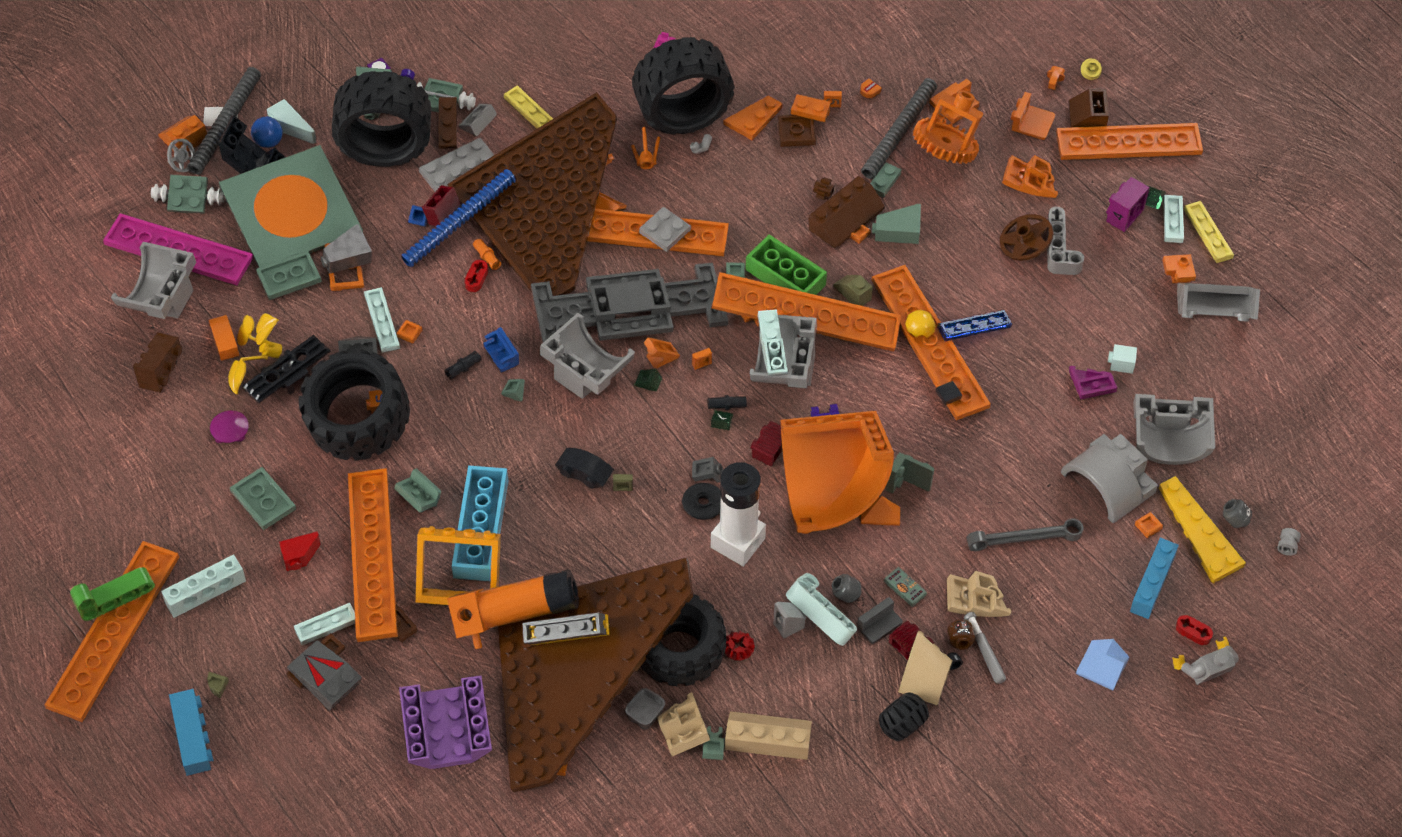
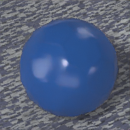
M269 116L258 118L251 127L253 141L262 148L276 146L283 135L281 124L275 118Z

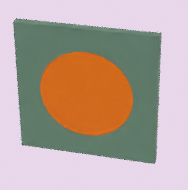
M321 145L219 182V186L259 268L306 251L313 253L325 248V244L333 242L356 224H359L363 232Z

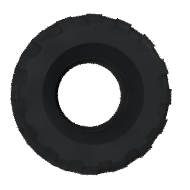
M693 594V598L689 603H685L680 610L681 614L664 631L662 639L673 632H686L694 636L698 640V644L688 651L674 652L665 648L660 640L654 649L651 648L645 656L646 660L641 665L644 672L651 674V677L660 683L665 681L668 682L669 686H677V684H685V686L694 685L695 681H703L711 676V672L715 669L717 670L722 662L726 649V627L724 626L723 618L720 612L714 610V605L706 599L701 600L696 594Z

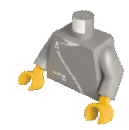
M1223 637V641H1215L1218 648L1217 651L1200 657L1192 664L1185 663L1184 655H1179V658L1173 657L1172 659L1174 669H1181L1192 677L1198 685L1230 672L1235 667L1239 657L1229 645L1227 637Z

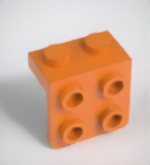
M1024 92L1023 97H1019L1017 101V110H1013L1010 120L1013 121L1012 131L1045 140L1054 122L1055 113L1030 106L1031 93Z

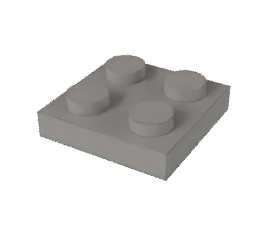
M662 207L639 228V233L667 252L691 230V225L665 207Z

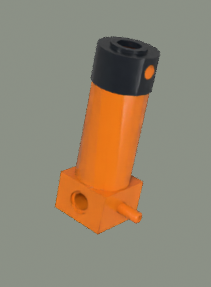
M569 569L484 590V588L464 592L447 598L456 638L471 635L475 649L482 648L479 633L493 627L549 614H558L567 610H575L579 607L577 585Z

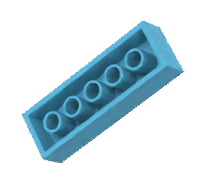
M468 465L458 531L473 529L476 532L490 531V533L500 534L508 487V472L506 468ZM455 543L452 560L453 578L491 581L492 546Z

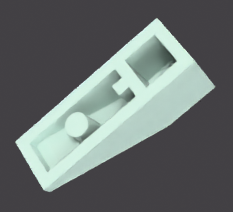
M285 99L267 109L268 116L275 118L281 124L283 133L312 144L316 143L315 131Z

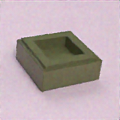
M613 474V491H633V474Z

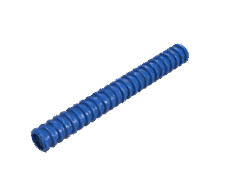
M504 169L499 176L495 177V180L492 179L491 183L487 184V187L484 186L483 190H479L478 194L475 193L474 197L470 198V201L467 200L466 204L461 205V208L458 207L457 211L453 212V215L450 214L449 218H445L444 222H440L436 229L433 228L432 232H428L427 236H423V240L420 239L419 243H415L414 246L410 247V250H406V254L403 253L401 255L406 265L413 267L414 263L417 264L418 260H422V256L425 257L427 253L431 252V249H435V246L440 245L439 242H443L444 238L447 239L448 235H452V232L457 231L461 224L464 225L465 221H469V217H474L478 210L481 211L482 207H486V203L489 204L490 200H494L495 196L498 197L499 193L503 192V189L506 190L507 186L515 183L516 178L510 170Z

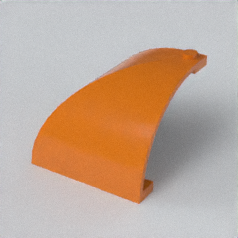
M876 411L780 420L786 485L797 533L808 534L813 531L827 530L843 525L864 513L879 498L892 472L894 451Z

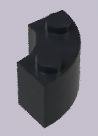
M566 448L555 464L563 476L577 479L591 489L603 487L614 471L608 463L598 456L578 448Z

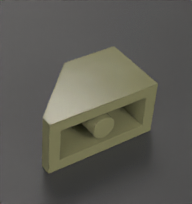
M846 275L833 284V287L852 304L863 306L872 299L873 286L861 275Z

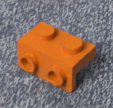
M797 94L791 108V114L825 122L830 114L831 102Z

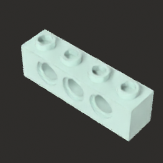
M233 554L161 592L167 608L173 618L246 582L243 568Z

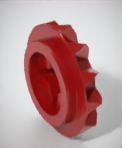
M740 630L738 632H731L726 636L725 655L728 658L741 661L753 654L755 648L754 639L748 633H742ZM743 641V642H742V647L739 646V647L735 648V642H736V643H739V642Z

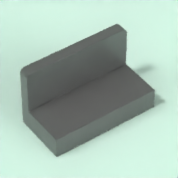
M890 597L858 618L857 628L871 644L876 643L903 623V620L894 612V601Z

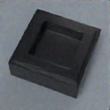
M953 381L936 388V393L944 405L962 399V394Z

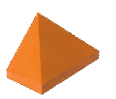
M599 192L595 209L620 211L626 209L627 205Z
M880 496L861 514V524L900 526V507L885 497Z

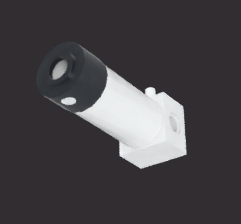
M736 462L728 465L720 476V522L711 532V548L744 567L765 540L766 524L758 520L761 514L758 510L761 476L752 465L745 462Z

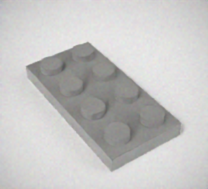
M478 138L419 167V172L434 192H436L441 185L448 186V183L491 158L494 154L484 141Z

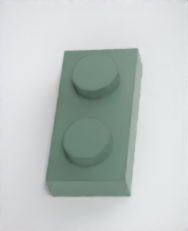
M887 162L884 164L870 183L879 196L885 197L901 175L902 169Z

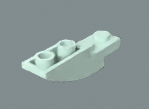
M777 309L758 311L760 340L768 375L786 374L788 370Z

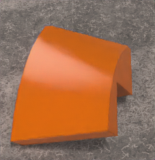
M1013 155L1008 159L1002 184L1035 196L1056 198L1058 195V191L1054 189L1053 183L1055 180L1051 173L1052 169L1049 162L1036 155L1028 163Z

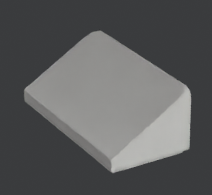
M479 104L459 127L474 136H478L494 119L497 113L492 104Z

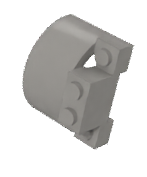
M142 242L140 246L141 270L136 286L126 298L118 297L116 293H113L111 299L117 306L146 312L149 316L162 319L169 316L178 319L194 291L189 279V275L196 264L194 254Z
M579 313L540 345V355L554 364V379L582 399L591 391L597 395L610 385V380L633 360L635 351L630 348L624 357H616L604 351L588 333L584 323V316Z
M778 315L788 373L768 375L759 332L757 362L755 370L750 368V379L752 382L785 384L788 387L807 388V386H811L816 356L817 318Z
M1135 394L1133 408L1134 418H1136V446L1148 460L1169 465L1188 464L1202 460L1214 451L1213 398L1194 397L1193 401L1155 399V395ZM1191 418L1199 420L1198 423L1190 426Z
M1103 434L1090 443L1086 451L1061 469V474L1064 477L1067 476L1068 472L1075 471L1084 475L1096 486L1106 503L1108 519L1112 523H1115L1154 495L1158 486L1144 472L1148 459L1122 434H1119L1112 440Z

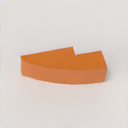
M227 315L208 320L221 361L239 356L238 347Z

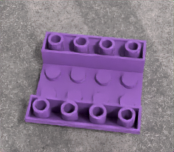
M482 676L461 678L462 686L426 692H421L420 684L399 687L408 763L436 769L473 763L492 751Z

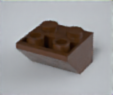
M1087 89L1069 100L1071 127L1107 126L1109 110L1106 89Z

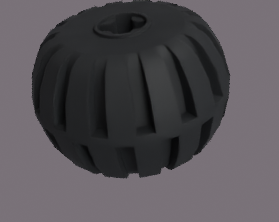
M911 692L905 693L879 715L880 727L889 738L895 741H902L927 721L929 717L928 707L925 701L918 695Z

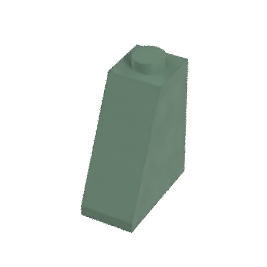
M921 204L877 215L876 223H872V234H875V241L919 244Z

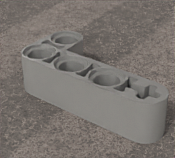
M1052 207L1049 210L1047 220L1053 227L1054 236L1047 249V268L1053 274H1080L1084 255L1080 251L1066 250L1065 211L1061 207Z

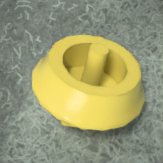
M1090 58L1082 63L1081 73L1084 78L1094 80L1101 75L1102 67L1098 60Z

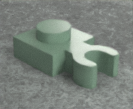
M708 726L707 732L710 741L703 743L702 759L723 760L725 738H722L723 729L719 727V731L713 733L711 732V726Z

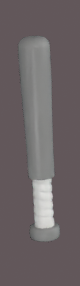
M969 612L964 616V619L973 625L975 640L995 683L1001 684L1006 680V676L984 633L979 628L976 614Z

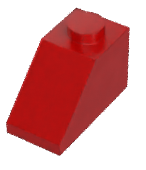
M318 531L279 542L286 570H298L301 567L307 566L321 545Z

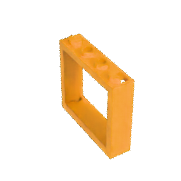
M430 526V528H420L417 534L416 603L448 605L447 598L466 592L423 588L425 541L492 546L490 588L499 586L501 534L490 533V531L476 532L473 529L458 531L451 527L444 529H435L433 526Z

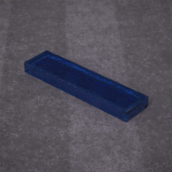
M1000 310L938 323L937 328L944 341L1011 328L1012 322L1006 311Z

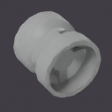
M1285 528L1281 531V540L1278 543L1277 549L1284 555H1295L1301 534L1295 529Z

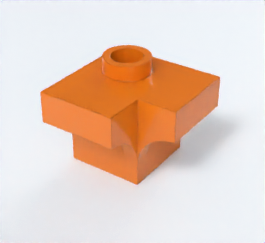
M1191 254L1163 256L1162 261L1165 274L1171 276L1172 283L1195 281L1196 274Z

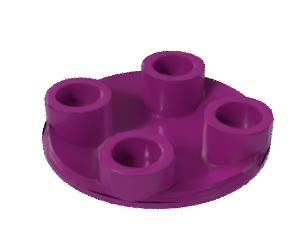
M232 410L219 413L210 424L211 435L217 443L241 442L245 439V434L249 428L247 418L242 413Z

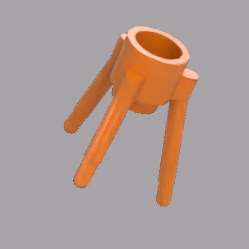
M643 127L644 151L639 156L633 144L631 148L636 158L637 166L647 170L657 164L656 157L660 137L658 136L652 155L648 151L646 128Z

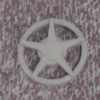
M182 138L175 139L170 143L167 150V162L175 171H189L188 167L184 169V162L191 160L195 154L192 144ZM179 141L183 142L181 148L178 149L175 144ZM186 146L190 149L191 157H189ZM173 161L178 162L179 168L176 167Z

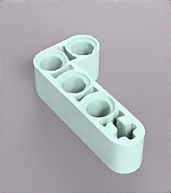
M805 573L786 592L787 598L833 641L844 646L857 631L856 626L816 590L819 586L817 578L810 573Z

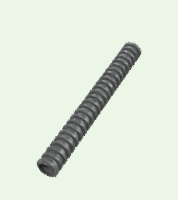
M248 67L240 79L237 87H235L232 95L190 160V163H188L187 167L192 173L200 175L205 169V166L219 146V141L231 116L237 117L249 94H251L261 78V73L258 69Z
M930 78L924 79L885 134V137H883L864 164L861 173L866 178H875L932 94H934L938 87L934 80Z

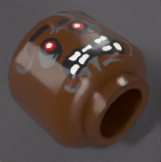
M958 619L948 626L949 642L954 648L965 650L974 643L973 625L969 621Z

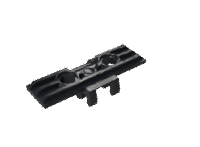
M312 335L293 350H286L283 356L269 366L261 368V373L242 387L258 403H261L280 388L286 387L288 394L291 395L295 392L293 383L302 377L305 379L306 376H310L307 369L331 351L315 335ZM301 355L306 356V359L303 361L297 360Z

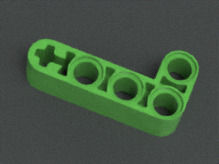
M140 567L91 591L86 584H78L71 589L70 595L81 618L84 621H90L149 593L154 589L155 583L147 569Z

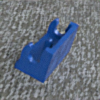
M501 327L485 336V339L488 341L483 343L484 347L501 373L519 365V353Z

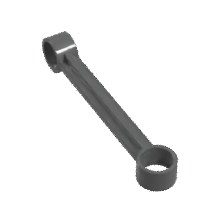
M1071 518L1061 526L993 534L975 531L968 534L966 539L969 550L976 552L984 550L990 545L1064 537L1069 541H1077L1081 538L1084 527L1081 521ZM1069 526L1076 527L1079 533H1071L1066 528Z

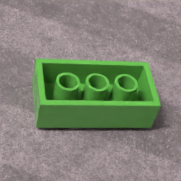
M768 235L746 256V271L764 283L817 295L826 286L827 271L771 235Z

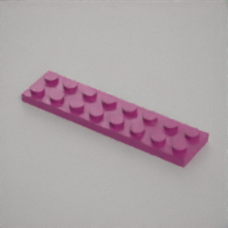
M121 213L103 240L104 245L141 256L140 246L142 242L191 252L196 260V264L191 272L234 285L239 284L253 260L252 253Z

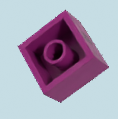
M1132 177L1127 182L1124 181L1119 187V191L1113 193L1109 199L1110 206L1106 211L1108 214L1106 222L1125 232L1144 211L1149 187Z

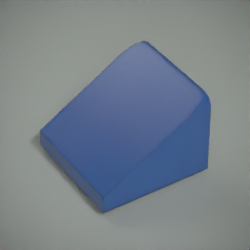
M412 205L408 223L426 227L428 221L422 207Z

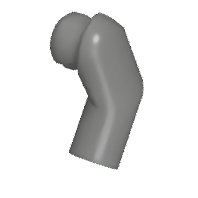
M705 134L701 143L692 142L690 144L691 151L694 154L707 151L711 144L712 136Z

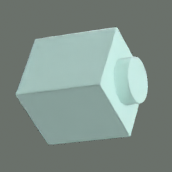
M1114 344L1113 352L1109 351L1108 362L1111 363L1110 370L1133 374L1137 348Z

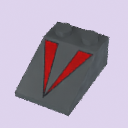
M318 640L287 666V669L329 711L355 689L362 679L345 660Z

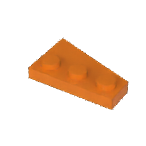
M766 96L724 119L723 125L753 140L783 108V103L770 96Z

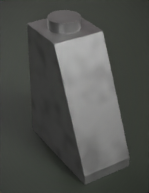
M359 224L354 225L323 248L321 262L323 267L327 268L329 274L371 263L372 251Z

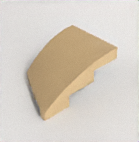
M975 571L969 579L952 574L948 576V611L964 615L974 612L976 616L1002 617L1011 614V609L1007 608L1002 600L1004 596L998 588L994 576Z
M921 631L917 632L898 692L902 694L911 692L926 702L938 705L943 686L948 678L952 660L942 653L939 647L932 644Z
M692 692L687 695L688 699L683 703H675L670 709L657 717L672 756L710 741Z

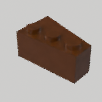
M157 332L148 344L150 349L147 353L143 352L140 355L142 360L139 363H134L133 369L139 388L161 393L163 387L168 383L170 372L175 368L177 357L182 353V345L180 344L179 337Z

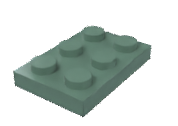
M309 251L256 269L269 300L322 282Z
M263 467L230 487L231 493L263 530L296 510V505Z

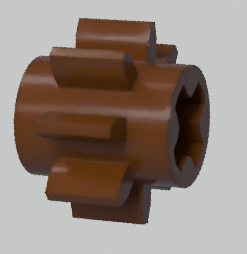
M824 177L821 180H816L813 187V192L817 193L816 198L826 200V197L831 198L835 185L831 184V179Z

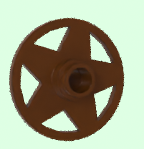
M1027 214L1012 220L1003 229L1000 236L1001 249L1007 257L1013 260L1024 261L1033 259L1045 252L1050 246L1054 236L1053 227L1041 215ZM1033 219L1041 222L1031 225L1028 220ZM1017 224V229H1016V231L1011 232V233H1008V231H1009L1014 225ZM1049 229L1048 239L1045 242L1041 236ZM1004 244L1014 246L1013 254L1005 248ZM1029 249L1038 250L1032 254L1025 255Z

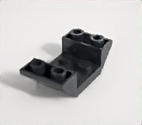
M231 116L219 141V148L222 160L237 172L242 174L286 158L276 148L268 152L264 151L244 135L247 125L236 116Z

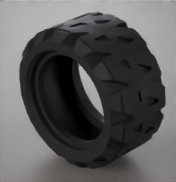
M695 37L673 39L662 43L657 48H653L645 55L643 60L639 61L632 77V87L644 119L649 126L665 134H687L704 129L713 124L718 118H721L734 97L733 90L735 85L721 51L717 46L714 47L713 43L704 39L696 40ZM691 78H703L696 86L687 91L663 95L670 87L681 81Z
M388 71L364 72L360 76L355 75L346 80L344 85H341L335 94L332 117V137L335 144L339 146L341 152L346 156L365 165L377 167L400 166L409 163L412 158L416 159L424 152V148L428 146L430 139L431 101L428 100L426 91L422 86L418 87L416 81L407 76L403 77ZM371 113H385L403 119L404 122L397 125L381 126L365 122L359 117Z
M351 349V353L340 351L330 355V359L327 361L321 360L311 369L312 375L305 377L300 388L302 396L298 398L301 417L317 445L324 452H331L335 458L348 460L350 457H353L355 461L369 459L374 453L380 455L388 450L392 445V441L397 442L405 431V424L409 422L410 401L393 365L375 352L370 354L367 350ZM361 385L372 386L382 391L379 406L367 419L351 425L336 424L327 419L333 400L343 391Z

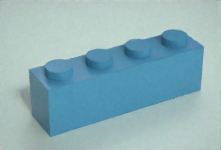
M1163 538L1159 539L1130 609L1131 613L1149 619L1176 556L1178 544Z
M194 689L170 694L169 698L186 776L211 770L210 762L214 760L211 749L207 750L206 746L210 741L208 732H203L202 726L206 725L204 714L199 712V708H202L200 695L196 696Z

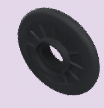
M697 483L690 486L682 498L684 510L691 517L700 520L716 517L720 514L721 509L720 489L710 483ZM701 498H706L709 500V502L703 505L700 504L698 500Z

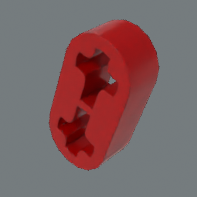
M476 260L471 264L465 277V288L467 291L474 293L481 289L488 274V265L485 261Z
M1182 615L1177 620L1176 630L1182 636L1199 645H1208L1211 642L1213 631L1206 624L1188 615ZM1185 623L1189 624L1186 628L1182 626ZM1203 633H1206V634H1207V635L1204 636V637H1201V636H1200V635L1203 634Z

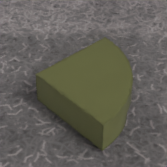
M209 672L207 677L209 688L215 696L221 698L229 679L228 677Z

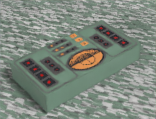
M899 567L884 578V582L911 607L927 595V592Z

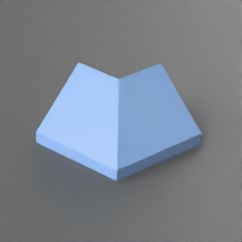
M1114 639L1092 640L1076 674L1110 690H1114L1129 660V656Z

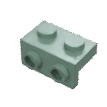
M417 468L412 470L410 478L396 483L394 488L420 513L437 506L441 495V490Z

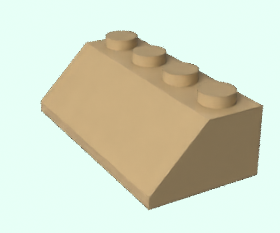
M730 711L725 738V750L807 760L812 721Z

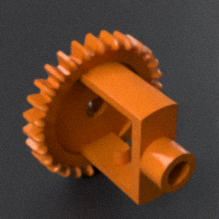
M959 90L956 98L947 93L942 94L931 118H922L917 122L913 130L914 140H917V144L922 145L921 148L927 149V153L931 152L932 156L947 162L951 160L953 163L957 161L959 164H962V162L967 164L968 162L971 163L972 160L974 161L979 151V144L974 139V134L983 117V112L971 107L975 99L974 95L965 90ZM943 107L973 121L967 134H964L965 128L959 130V125L953 127V122L949 125L946 124L945 117L940 115Z

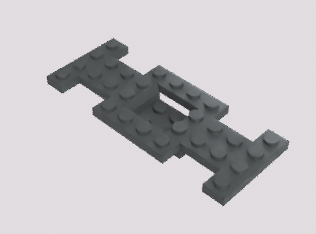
M713 263L695 264L694 270L697 279L664 283L659 269L586 277L588 292L558 296L552 295L550 282L532 283L531 291L542 342H545L577 313L584 316L586 327L596 326L599 341L673 332L674 327L671 317L706 313L709 327L728 325L726 312L712 309L717 285ZM651 311V315L615 319L616 314Z

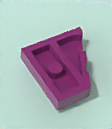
M1069 366V373L1080 400L1117 392V385L1110 372H1098L1088 368L1087 371L1075 369L1076 366Z

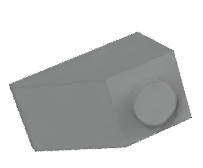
M775 603L773 624L783 638L805 628L806 615L793 603Z

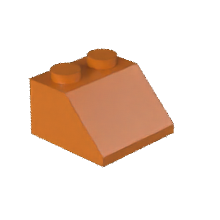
M196 115L185 117L162 131L158 136L168 146L173 140L182 138L188 140L193 148L202 143L207 135L205 124ZM177 142L175 144L178 149L181 148L183 142Z

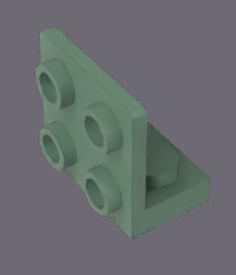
M899 452L893 462L886 491L894 493L897 487L900 488L903 481H906L929 492L932 487L934 468L927 463L913 459L910 455H904Z

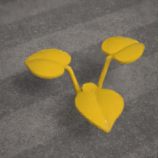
M264 313L260 317L256 327V338L251 335L254 329V320L249 315L244 317L243 323L238 330V344L244 346L248 339H251L257 345H260L259 352L262 355L243 357L239 361L235 360L229 371L228 381L231 390L235 394H238L239 387L245 376V361L267 360L268 357L278 359L282 353L281 344L266 340L279 321L270 314Z

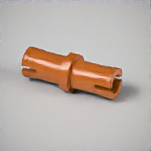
M476 239L472 245L480 254V258L486 261L492 270L500 268L501 261L494 255L492 248L488 247L482 239Z

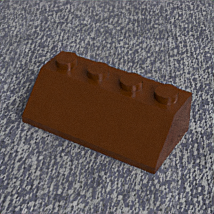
M857 176L809 215V231L836 249L851 236L852 232L858 231L861 225H865L885 209V206L873 186L860 176Z

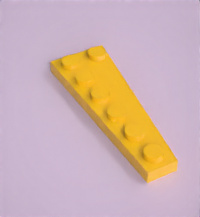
M1176 476L1159 485L1161 494L1169 508L1173 511L1177 522L1184 529L1186 538H1189L1192 543V548L1201 559V564L1212 583L1245 567L1246 562Z

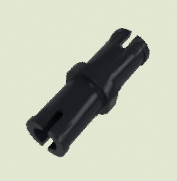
M473 351L466 357L459 358L457 363L444 370L445 375L452 380L460 373L467 372L471 366L480 362L481 356L476 351Z
M724 395V397L707 398L708 409L725 408V410H730V408L747 407L746 396L729 397V395Z

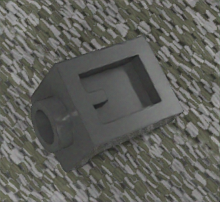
M714 457L693 461L692 479L695 482L713 478L717 483L720 482L723 466Z

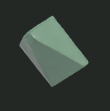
M509 379L501 394L516 401H522L525 380Z

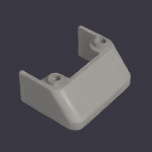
M1198 283L1177 284L1178 313L1184 318H1193V315L1203 314L1238 317L1237 321H1249V318L1258 319L1260 289L1246 286Z

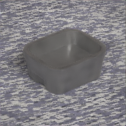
M643 688L628 703L625 711L631 722L637 723L640 728L646 730L651 727L662 713L665 701L650 689Z

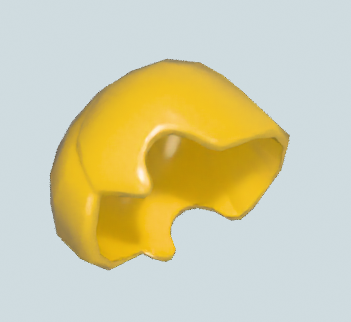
M916 310L910 313L905 322L907 331L915 337L923 335L928 338L934 333L936 327L932 315L924 310Z

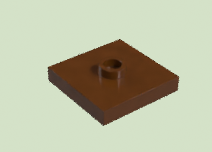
M797 115L778 116L780 147L816 145L814 119Z

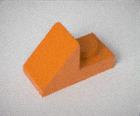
M649 337L643 342L647 347L648 354L646 357L654 368H659L680 357L671 342Z

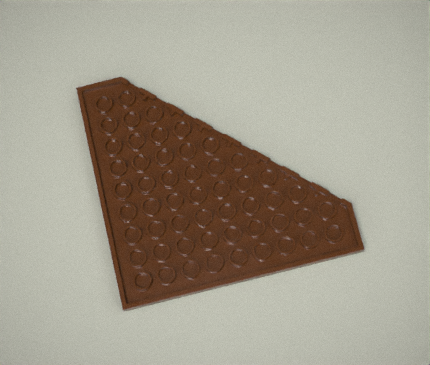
M597 92L447 184L455 188L462 205L466 204L467 200L470 201V198L474 197L475 193L478 194L479 190H483L484 186L487 187V184L491 183L492 179L495 180V177L499 176L504 169H508L514 174L516 182L512 183L511 186H507L506 190L503 189V192L499 193L498 197L495 196V199L490 200L489 204L486 203V207H482L481 211L478 210V213L474 214L472 218L530 291L532 283L550 282L553 296L567 295L576 289L617 122L616 114Z
M687 558L577 586L579 595L578 609L498 626L510 788L513 792L550 784L555 781L559 770L563 765L566 766L576 753L574 750L581 741L584 742L593 730V725L599 718L604 716L610 708V703L614 697L622 692L628 684L630 676L634 671L637 672L646 660L645 656L651 648L654 649L664 636L663 633L667 627L672 625L681 614L680 610L685 603H689L693 598L690 565ZM592 613L608 615L609 635L539 645L524 644L522 623Z

